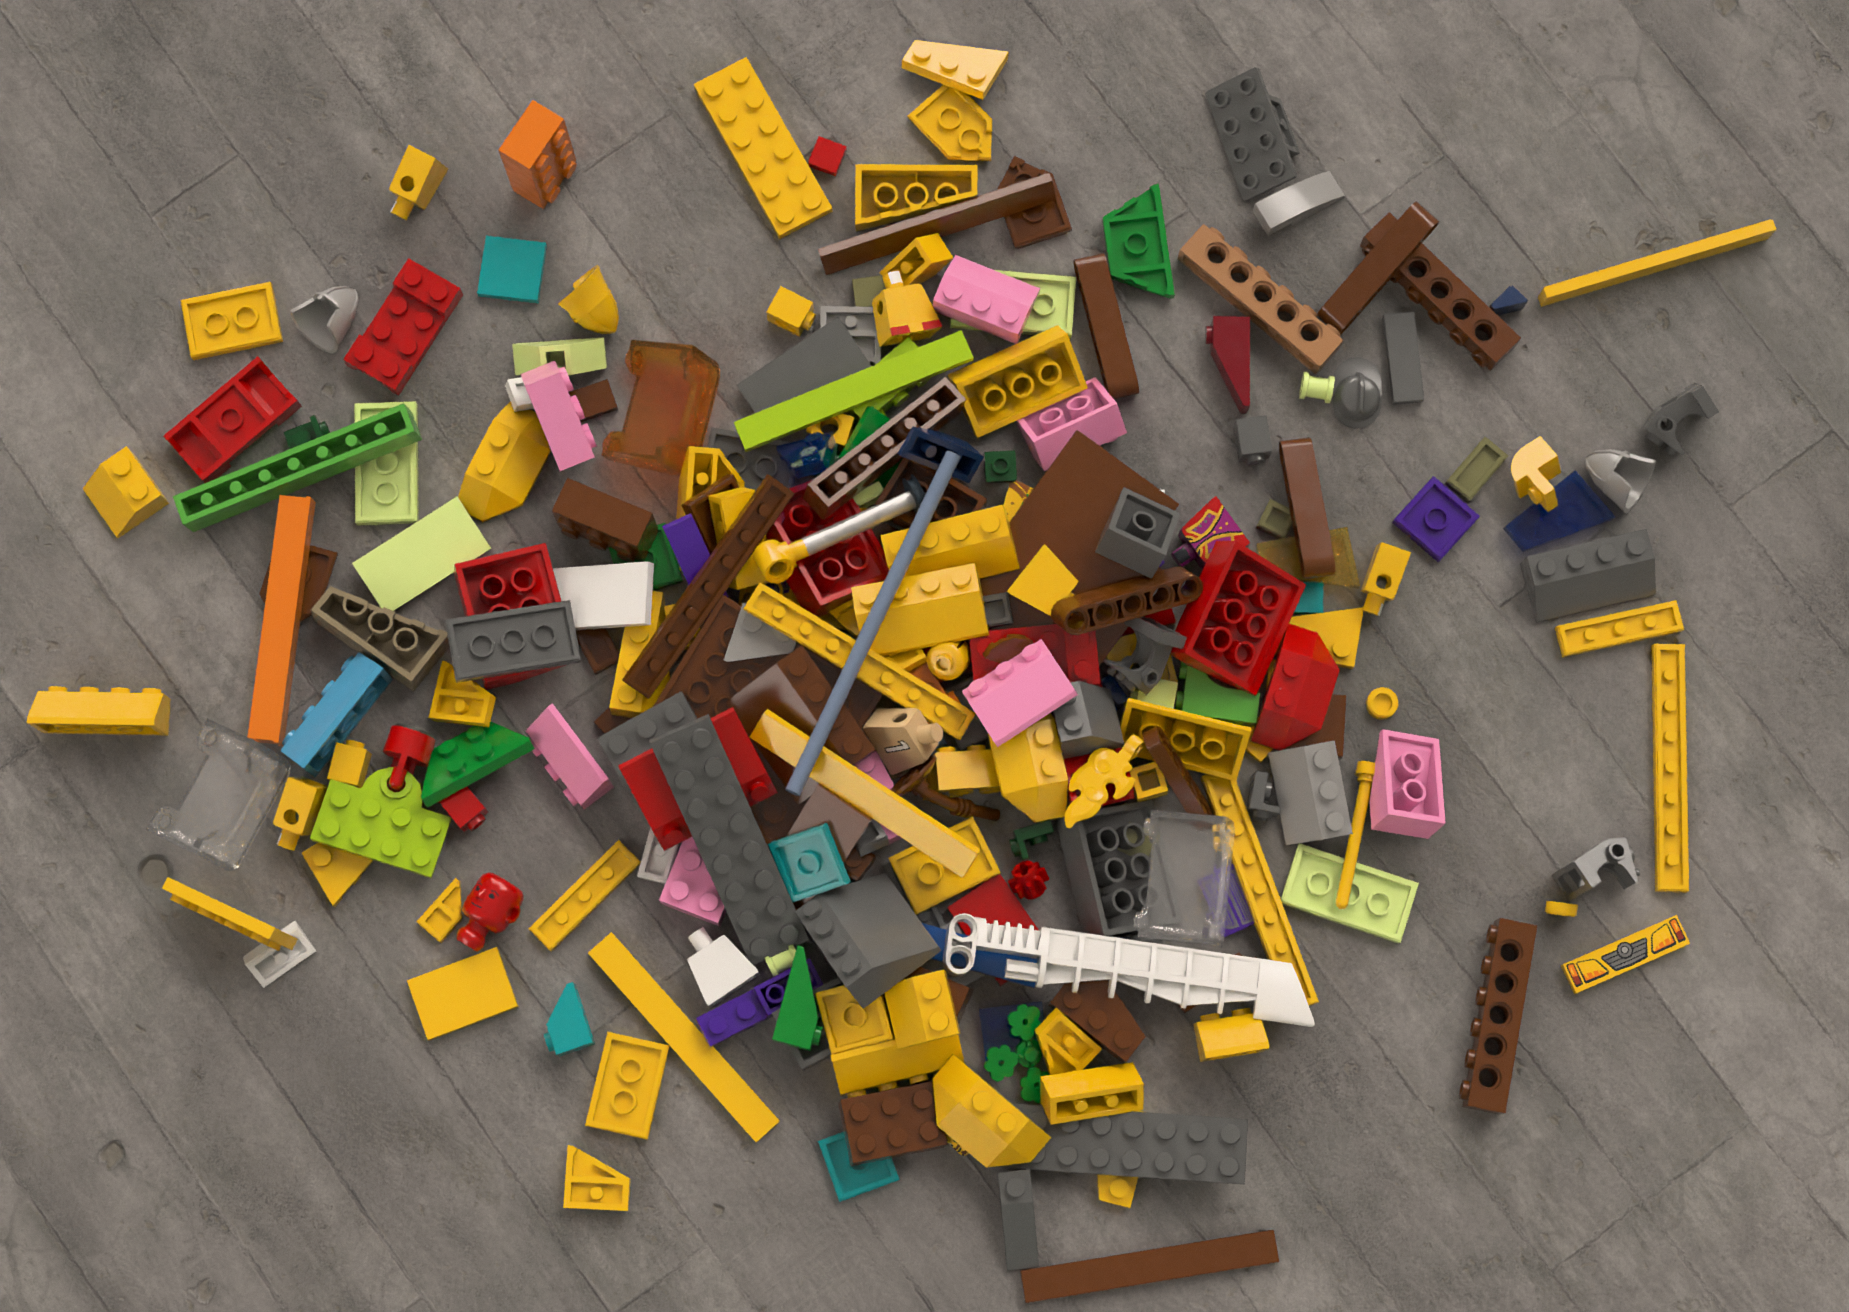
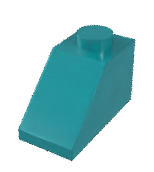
M574 982L567 983L546 1024L548 1032L544 1034L549 1052L555 1050L556 1055L559 1057L595 1045L577 986Z

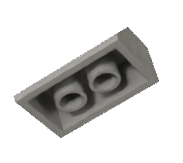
M1326 741L1268 753L1278 807H1281L1280 819L1285 845L1353 834L1335 741Z

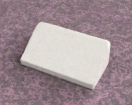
M293 921L281 930L298 939L293 950L281 946L280 950L277 951L269 946L260 944L243 957L245 965L263 988L316 952V949L296 921Z

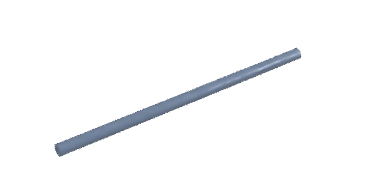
M945 452L785 790L796 796L801 795L960 460V456L954 452Z

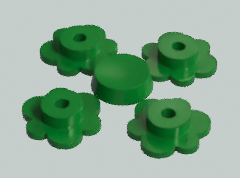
M1020 1004L1017 1007V1011H1012L1008 1015L1007 1021L1012 1026L1010 1029L1011 1034L1016 1037L1020 1036L1023 1040L1017 1044L1015 1053L1010 1052V1047L1007 1045H1002L1000 1048H989L986 1054L987 1061L984 1063V1069L990 1072L992 1080L999 1082L1005 1076L1011 1077L1013 1075V1067L1018 1062L1022 1066L1028 1067L1026 1076L1020 1079V1086L1022 1087L1021 1098L1025 1101L1033 1100L1036 1103H1041L1040 1076L1049 1075V1072L1041 1071L1039 1068L1034 1067L1042 1057L1038 1041L1032 1039L1034 1030L1041 1024L1038 1020L1040 1010L1035 1006L1028 1007L1025 1004Z

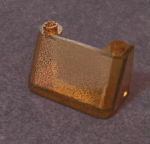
M631 340L629 351L625 356V363L631 374L636 376L623 430L622 432L611 431L603 441L601 456L609 461L679 477L688 446L703 447L720 381L719 365L694 345Z

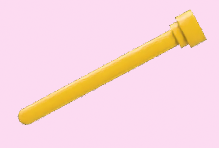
M1357 762L1355 775L1358 777L1357 782L1360 784L1351 823L1353 834H1349L1336 897V906L1339 909H1345L1350 898L1375 773L1374 762Z

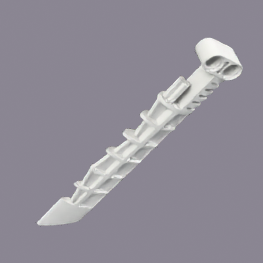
M966 913L955 916L947 927L943 968L952 977L966 975L973 967L976 950L1036 958L1037 963L1007 959L1004 978L1035 982V986L1038 988H1042L1046 984L1072 983V992L1077 993L1079 982L1109 980L1108 998H1113L1116 982L1118 981L1144 991L1145 1003H1150L1151 995H1155L1179 1004L1184 1009H1186V1006L1217 1004V1013L1222 1014L1224 1003L1254 1001L1253 1019L1313 1027L1315 1024L1305 994L1291 963L1041 927V930L1038 931L1034 930L1033 925H1030L1028 929H1024L1020 923H1018L1017 927H1010V922H1006L1004 926L998 925V920H994L993 924L986 923V918L973 917ZM955 923H967L971 930L970 936L965 938L959 937L954 930ZM959 953L965 957L966 967L964 969H956L951 965L950 957L952 954Z

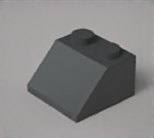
M1123 487L1102 531L1095 553L1152 579L1166 556L1180 513Z
M1082 681L1071 682L1078 695L1051 712L1055 720L1063 759L1091 754L1099 748L1116 749L1123 747L1124 740L1111 689Z

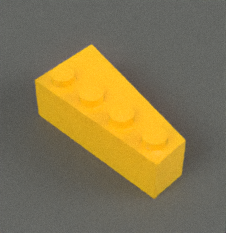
M856 164V232L910 219L976 197L978 165Z
M985 745L968 746L967 751H956L955 747L952 746L937 748V752L932 754L937 759L933 769L926 778L930 783L929 788L940 793L949 792L951 798L963 797V795L974 793V789H979V793L982 795L1001 792L991 749L986 750Z

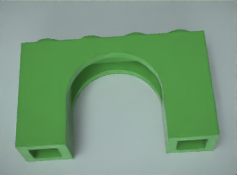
M1182 661L1180 662L1178 679H1184L1183 690L1176 693L1175 709L1241 726L1254 727L1256 725L1259 692L1256 696H1253L1242 690L1219 686L1206 673L1190 667Z

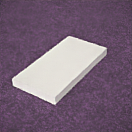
M647 561L553 568L561 601L570 600L575 630L651 625L653 563Z

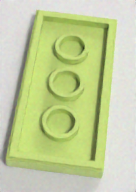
M995 270L1040 288L1022 334L1037 335L1058 325L1068 334L1069 338L1072 337L1076 277ZM951 318L950 328L979 330Z
M416 401L354 404L355 423L404 403L413 413L418 427ZM418 442L355 467L356 525L409 524L419 521Z
M455 497L352 564L380 607L394 611L454 573V564L474 560L490 550L491 547L459 498Z
M1300 843L1297 845L1281 896L1283 905L1398 944L1401 943L1419 883L1356 863L1348 906L1345 909H1339L1336 906V897L1344 858Z

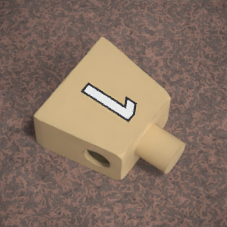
M917 708L876 709L863 726V730L891 775L926 762L938 746V742L943 738L942 727L938 723L928 724L922 712Z

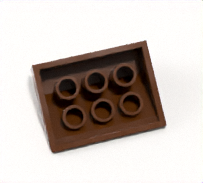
M801 645L735 694L726 703L730 708L734 707L749 736L752 734L763 713L768 709L810 737L833 688L803 645ZM843 704L824 747L855 766L874 753L876 749ZM753 740L786 787L795 767ZM809 777L800 796L790 794L796 803L800 805L810 798L819 783Z

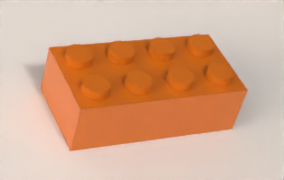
M534 100L531 101L498 150L513 191L542 209L545 208L548 202H554L560 192V184L564 178L568 179L572 176L577 166L564 118Z

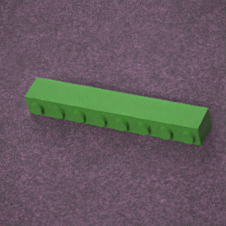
M403 403L175 495L173 499L182 524L192 532H196L279 498V495L290 494L421 441L422 437L413 413Z

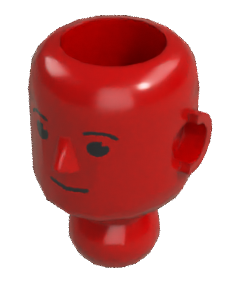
M488 872L483 874L462 906L464 915L470 920L466 926L457 932V940L476 952L480 951L485 945V937L489 931L496 934L506 930L510 923H514L518 919L521 912L520 906L524 899L523 892L494 873Z

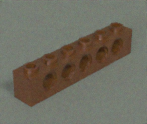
M1390 212L1363 237L1360 247L1363 248L1362 252L1365 257L1397 222V219ZM1424 244L1419 246L1390 279L1393 283L1398 282L1406 290L1405 293L1415 304L1420 303L1428 311L1427 314L1437 325L1442 324L1450 332L1451 339L1457 345H1464L1472 353L1473 360L1481 367L1486 366L1491 371L1516 347L1521 339L1513 329ZM1418 268L1423 273V277H1413L1409 269ZM1431 289H1440L1443 291L1445 298H1435L1431 293ZM1453 310H1462L1466 314L1467 319H1457L1453 314ZM1475 331H1484L1488 335L1489 340H1479L1475 335Z
M946 377L808 483L803 499L824 521L904 458L898 452L912 426L939 431L960 414L966 398Z
M1499 918L1494 921V925L1490 924L1488 927L1486 943H1490L1489 955H1484L1481 964V974H1485L1483 987L1479 986L1475 999V1005H1479L1478 1018L1474 1017L1472 1019L1470 1036L1474 1037L1473 1047L1467 1050L1464 1067L1469 1068L1467 1081L1462 1080L1459 1090V1099H1463L1462 1107L1498 1115L1506 1113L1538 925ZM1503 945L1510 946L1513 949L1514 959L1512 962L1505 961L1501 957L1500 950ZM1498 976L1505 977L1509 982V989L1506 993L1498 991L1495 986V980ZM1492 1007L1502 1010L1504 1019L1501 1024H1496L1490 1019ZM1487 1038L1494 1039L1498 1044V1052L1495 1056L1489 1055L1485 1051L1484 1043ZM1483 1069L1491 1072L1493 1076V1083L1490 1087L1483 1086L1479 1081V1073Z

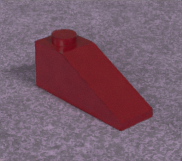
M1213 316L1211 325L1205 328V344H1210V354L1240 414H1247L1250 407V317Z

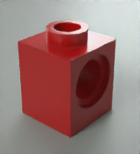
M468 786L439 801L464 832L468 829L473 831L481 826L486 820L484 816L489 813Z

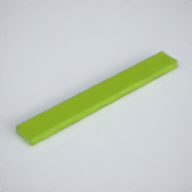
M962 330L737 420L734 422V426L745 452H748L971 362L974 357Z

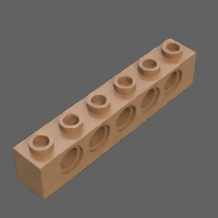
M1203 224L1180 249L1177 259L1242 314L1250 317L1254 324L1316 375L1339 350L1343 339L1340 338V332L1332 325L1322 323L1311 307L1305 304L1302 306L1294 299L1293 293L1283 285L1278 286L1270 279V274L1261 266L1255 267L1247 260V255L1236 246L1232 248L1226 243L1224 236L1214 227L1208 228ZM1218 254L1222 257L1223 262L1213 263L1208 259V255ZM1233 273H1241L1245 276L1246 281L1237 283L1232 279L1231 275ZM1263 292L1268 295L1269 301L1260 302L1255 298L1254 294ZM1286 311L1291 314L1293 320L1284 322L1279 319L1277 313ZM1311 331L1315 335L1316 340L1306 341L1302 338L1301 332Z

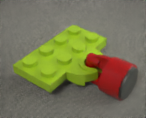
M404 724L392 725L382 751L393 758L391 767L374 772L366 779L361 788L330 779L310 840L432 879L452 818L422 808L421 786L413 774L416 766H428L436 743L434 736L412 726Z

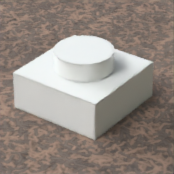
M522 377L508 379L505 387L514 412L534 409Z

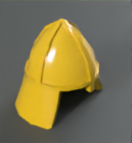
M596 265L573 283L574 290L563 298L558 305L569 313L574 323H578L583 328L600 334H612L617 331L619 322L617 303L603 278L599 265Z

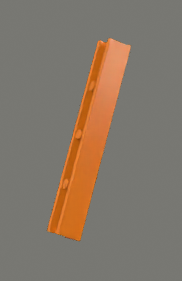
M279 495L247 736L248 739H252V742L283 746L282 742L285 738L316 504L310 496L305 498Z

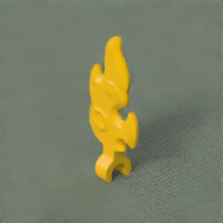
M1135 734L1131 735L1119 753L1108 748L1096 749L1089 756L1088 762L1073 774L1069 783V791L1079 790L1081 794L1066 809L1065 826L1070 829L1075 823L1092 818L1099 812L1101 806L1108 800V792L1105 787L1108 783L1115 785L1116 791L1113 798L1116 800L1123 798L1129 793L1135 783V779L1127 777L1126 772L1132 771L1133 768L1129 762L1136 758L1143 750L1141 745L1144 741Z

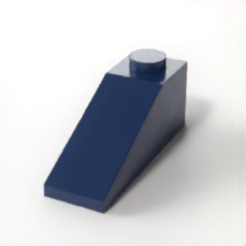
M912 426L898 452L900 456L934 470L938 469L946 451L954 452L960 456V460L952 477L970 483L984 458L966 441L944 432Z

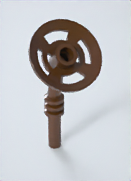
M931 755L926 762L912 768L890 789L900 797L912 792L915 796L919 795L921 798L949 810L950 814L963 818L973 816L997 821L1000 818V811L998 809L976 805L972 800L964 798H951L929 788L930 783L926 778L935 765L937 759L935 755Z

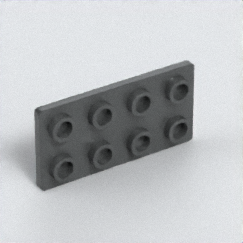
M1254 67L1206 92L1208 103L1244 201L1258 197L1297 177L1291 159L1300 154L1281 99L1268 94L1259 68Z

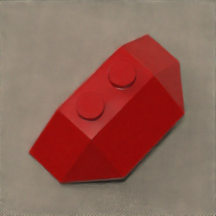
M1288 624L1250 742L1279 751L1321 730L1340 670L1317 632Z

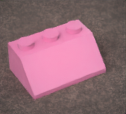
M955 255L945 271L934 296L933 308L939 314L1017 344L1040 292V288Z
M1096 377L1086 381L1087 389L1016 421L1034 459L1043 471L1048 470L1076 430L1099 446L1113 442L1118 437L1127 433L1118 404Z
M1042 639L1035 644L1026 646L1020 654L1009 661L1000 663L995 670L983 678L974 680L969 687L962 691L997 747L1078 695Z
M553 703L528 727L526 733L535 748L532 750L536 757L543 754L549 762L544 768L555 782L558 779L563 781L567 789L562 792L573 806L579 803L583 809H586L614 788L607 775Z

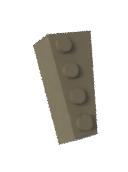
M331 586L311 609L313 619L317 624L355 651L362 653L380 665L390 676L413 692L449 648L446 631L436 630L426 626L423 622L408 619L396 614L395 611L385 607L380 608L368 603L367 600Z

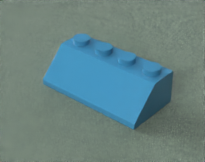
M360 652L355 657L350 656L341 667L342 674L336 681L332 680L325 686L321 693L323 698L316 706L311 705L302 716L303 723L296 731L291 730L282 742L284 747L280 751L315 778L333 756L336 742L343 743L393 680L384 668Z

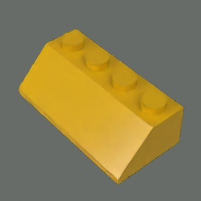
M1058 325L947 375L949 381L966 398L962 411L977 438L1088 388L1069 336Z
M1003 505L929 523L904 577L975 563L980 579L1020 569L1006 508ZM909 528L880 535L889 570Z
M975 563L904 577L870 649L881 656L932 647L944 642H957L988 636L989 630L981 583ZM884 581L851 588L859 633Z
M50 686L48 691L37 692L27 716V723L42 733L168 736L171 699L164 693H161V689L143 688L142 693H130V689L120 687L111 688V692H99V689L95 687H80L79 692H68L66 687Z
M1131 698L1127 699L1120 722L1124 744L1133 734L1144 741L1143 732L1159 726L1164 731L1186 769L1237 781L1251 733L1250 727ZM1145 743L1141 745L1143 750L1137 757L1154 761Z
M959 1035L897 1049L896 1040L893 1039L831 1055L840 1095H847L848 1098L866 1095V1090L878 1087L879 1092L898 1088L897 1082L908 1079L910 1085L928 1081V1074L938 1072L952 1054L964 1062Z

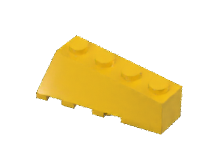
M652 591L651 625L624 628L609 706L612 715L634 718L652 708L670 680L669 671L650 699L622 681L666 618L663 592Z

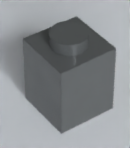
M1267 415L1236 419L1233 430L1239 462L1247 461L1248 465L1266 462V459L1270 457L1273 451Z

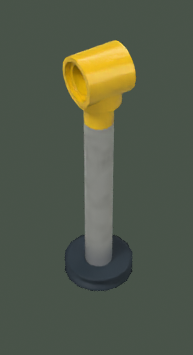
M911 474L910 480L902 479L905 493L789 545L786 541L781 543L776 540L764 541L755 549L753 559L768 582L774 584L784 582L792 575L794 568L797 567V561L910 510H914L916 514L925 497V493L917 478Z

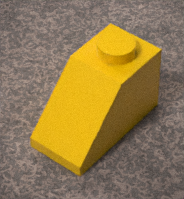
M938 233L917 237L879 273L883 277L887 273L899 271L904 286L921 284L935 276L953 259V256Z

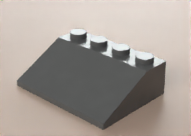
M1153 800L1100 808L1095 816L1075 823L1070 829L1065 826V817L1056 820L1082 933L1119 937L1182 922ZM1128 828L1136 831L1138 836L1136 843H1131L1126 835ZM1143 828L1155 832L1156 841L1149 857L1144 853L1129 856L1117 850L1118 847L1130 850L1142 845L1145 840Z
M886 873L820 893L795 911L845 987L863 1009L941 951Z

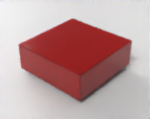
M818 136L809 158L808 166L836 177L847 151V146Z

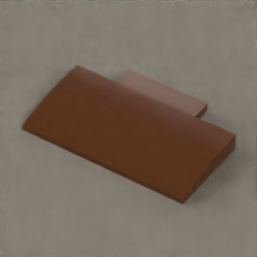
M1076 430L1009 522L1020 569L980 579L982 595L988 596L1007 592L1044 544L1079 581L1071 591L1075 595L1144 576L1095 553L1102 531L1123 487L1174 511L1179 506V503ZM1009 593L1014 624L989 628L988 630L1055 623L1050 615ZM1102 605L1097 608L1096 612L1100 610ZM1124 622L1096 630L1099 666L1129 627ZM970 639L964 640L970 647Z

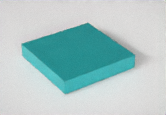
M486 236L477 290L478 297L539 304L547 250L546 242Z
M827 823L786 836L768 844L792 902L829 891L850 882Z
M844 1132L818 1141L839 1202L900 1180L892 1158L851 1166Z

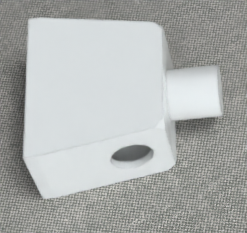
M702 927L688 937L697 953L689 957L687 961L709 1008H712L760 975L756 967L725 935L713 941L705 928Z

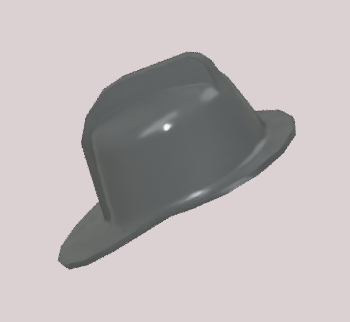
M1359 357L1349 358L1340 363L1335 370L1333 410L1337 419L1345 426L1354 429L1365 428L1372 424L1380 413L1382 404L1381 374L1377 367L1369 360Z

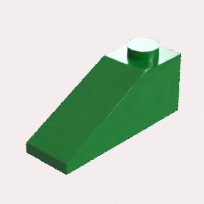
M797 945L772 1040L773 1042L811 1051L812 1044L819 1045L823 1027L818 1026L819 1018L804 947Z

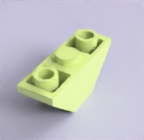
M604 337L512 344L515 375H521L552 361L556 362L558 368L565 367L568 375L607 368Z

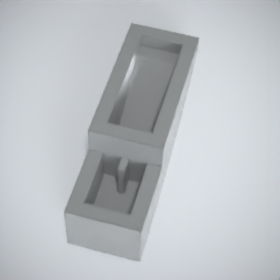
M1327 171L1297 182L1255 203L1253 213L1267 236L1290 224L1293 226L1343 199L1345 195L1331 172Z

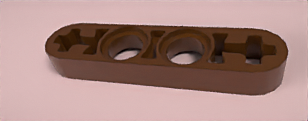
M1159 726L1143 732L1144 743L1195 827L1202 831L1215 825L1214 814L1164 731Z

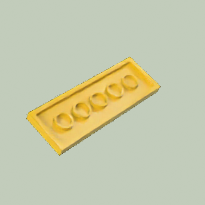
M747 57L694 84L695 91L779 239L833 212L831 204Z

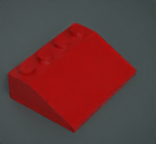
M810 480L789 488L795 494L766 533V541L776 540L780 543L786 541L789 545L862 511L852 498L823 521L803 499L807 484L812 481ZM870 528L797 561V567L794 568L792 575L786 581L800 606L815 616L821 617L853 599L852 587L885 581L889 568L884 550Z
M1216 541L1199 577L1203 584V591L1197 600L1187 603L1175 629L1176 632L1187 637L1183 649L1172 647L1170 655L1190 667L1256 696L1306 584L1237 541Z
M546 543L454 564V576L465 617L561 602ZM563 666L483 678L482 683L484 689L489 690L514 684Z
M734 707L710 718L749 806L751 807L778 793ZM652 748L618 765L664 851L692 837Z

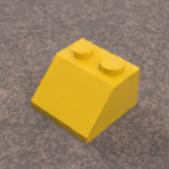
M127 446L102 462L83 487L84 492L117 538H120L169 504L136 455Z
M944 969L901 980L884 993L897 1049L961 1034L947 974Z
M1250 1008L1231 1011L1232 1017L1220 1018L1218 1013L1200 1016L1201 1022L1193 1024L1200 1062L1260 1053L1269 1049V1042L1262 1020L1253 1019V1013H1251Z

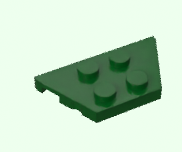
M1154 184L1137 198L1133 197L1125 202L1121 208L1114 209L1102 218L1107 261L1111 279L1172 299L1175 296L1160 188L1159 184Z
M490 722L489 727L472 726L467 731L444 741L433 749L427 767L421 798L428 808L535 748L528 737L496 723Z

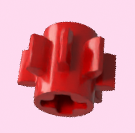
M1022 861L1011 871L1014 878L1010 879L1008 883L1013 893H1017L1020 899L1024 897L1025 899L1032 900L1044 893L1047 889L1044 882L1050 878L1045 867L1041 868L1037 861L1035 863L1032 861Z

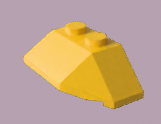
M510 401L493 419L465 472L458 496L471 517L485 522L492 517L524 505L551 453L536 412L530 409L514 412Z
M688 446L679 476L676 520L686 515L681 506L683 503L726 474L734 475L739 488L745 487V482L719 448Z
M1049 713L999 747L996 746L988 733L1001 795L1026 814L1034 823L1065 817L1068 778L1052 714Z
M954 1054L932 1078L937 1126L986 1168L1029 1163L1051 1139V1136Z

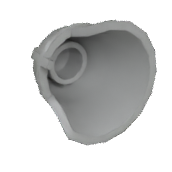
M347 286L332 287L322 292H317L311 299L290 310L292 320L299 331L314 346L324 352L333 354L338 351L343 338L348 330H350L351 324L355 319L359 302L358 294L355 289Z
M1616 449L1597 450L1587 455L1584 459L1594 484L1603 491V494L1616 503L1624 513H1628L1642 496L1656 464V460L1633 455L1626 450L1620 451Z

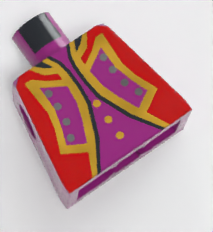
M1215 496L1180 529L1178 537L1183 545L1173 551L1171 555L1180 567H1184L1195 560L1203 570L1216 541H1237L1247 548L1250 542L1217 496Z

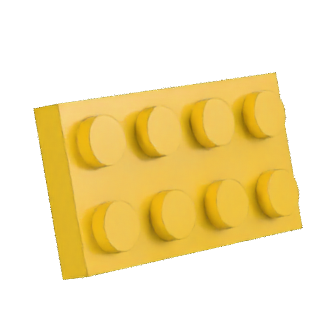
M167 877L162 889L172 893L170 900L277 951L280 950L281 946L293 950L298 940L269 924Z

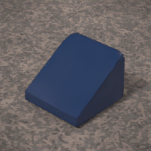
M1512 285L1489 308L1499 316L1522 310L1528 300Z

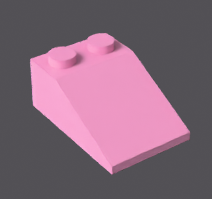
M1384 729L1380 731L1375 773L1370 795L1371 830L1429 839L1445 824L1439 739Z

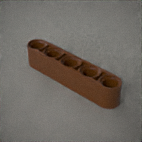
M1417 201L1414 202L1322 306L1317 316L1326 324L1335 327L1342 334L1439 224V220Z
M1100 253L1074 259L1075 275L1104 388L1113 399L1139 394L1138 380L1105 254Z
M1310 437L1279 441L1280 462L1303 579L1333 576L1335 575V559L1312 440Z
M1180 566L1155 572L1152 579L1144 575L1063 598L1053 605L1051 618L1055 624L1067 633L1080 635L1191 603L1200 597L1203 591V584L1199 577ZM1102 605L1100 610L1096 612L1097 608Z

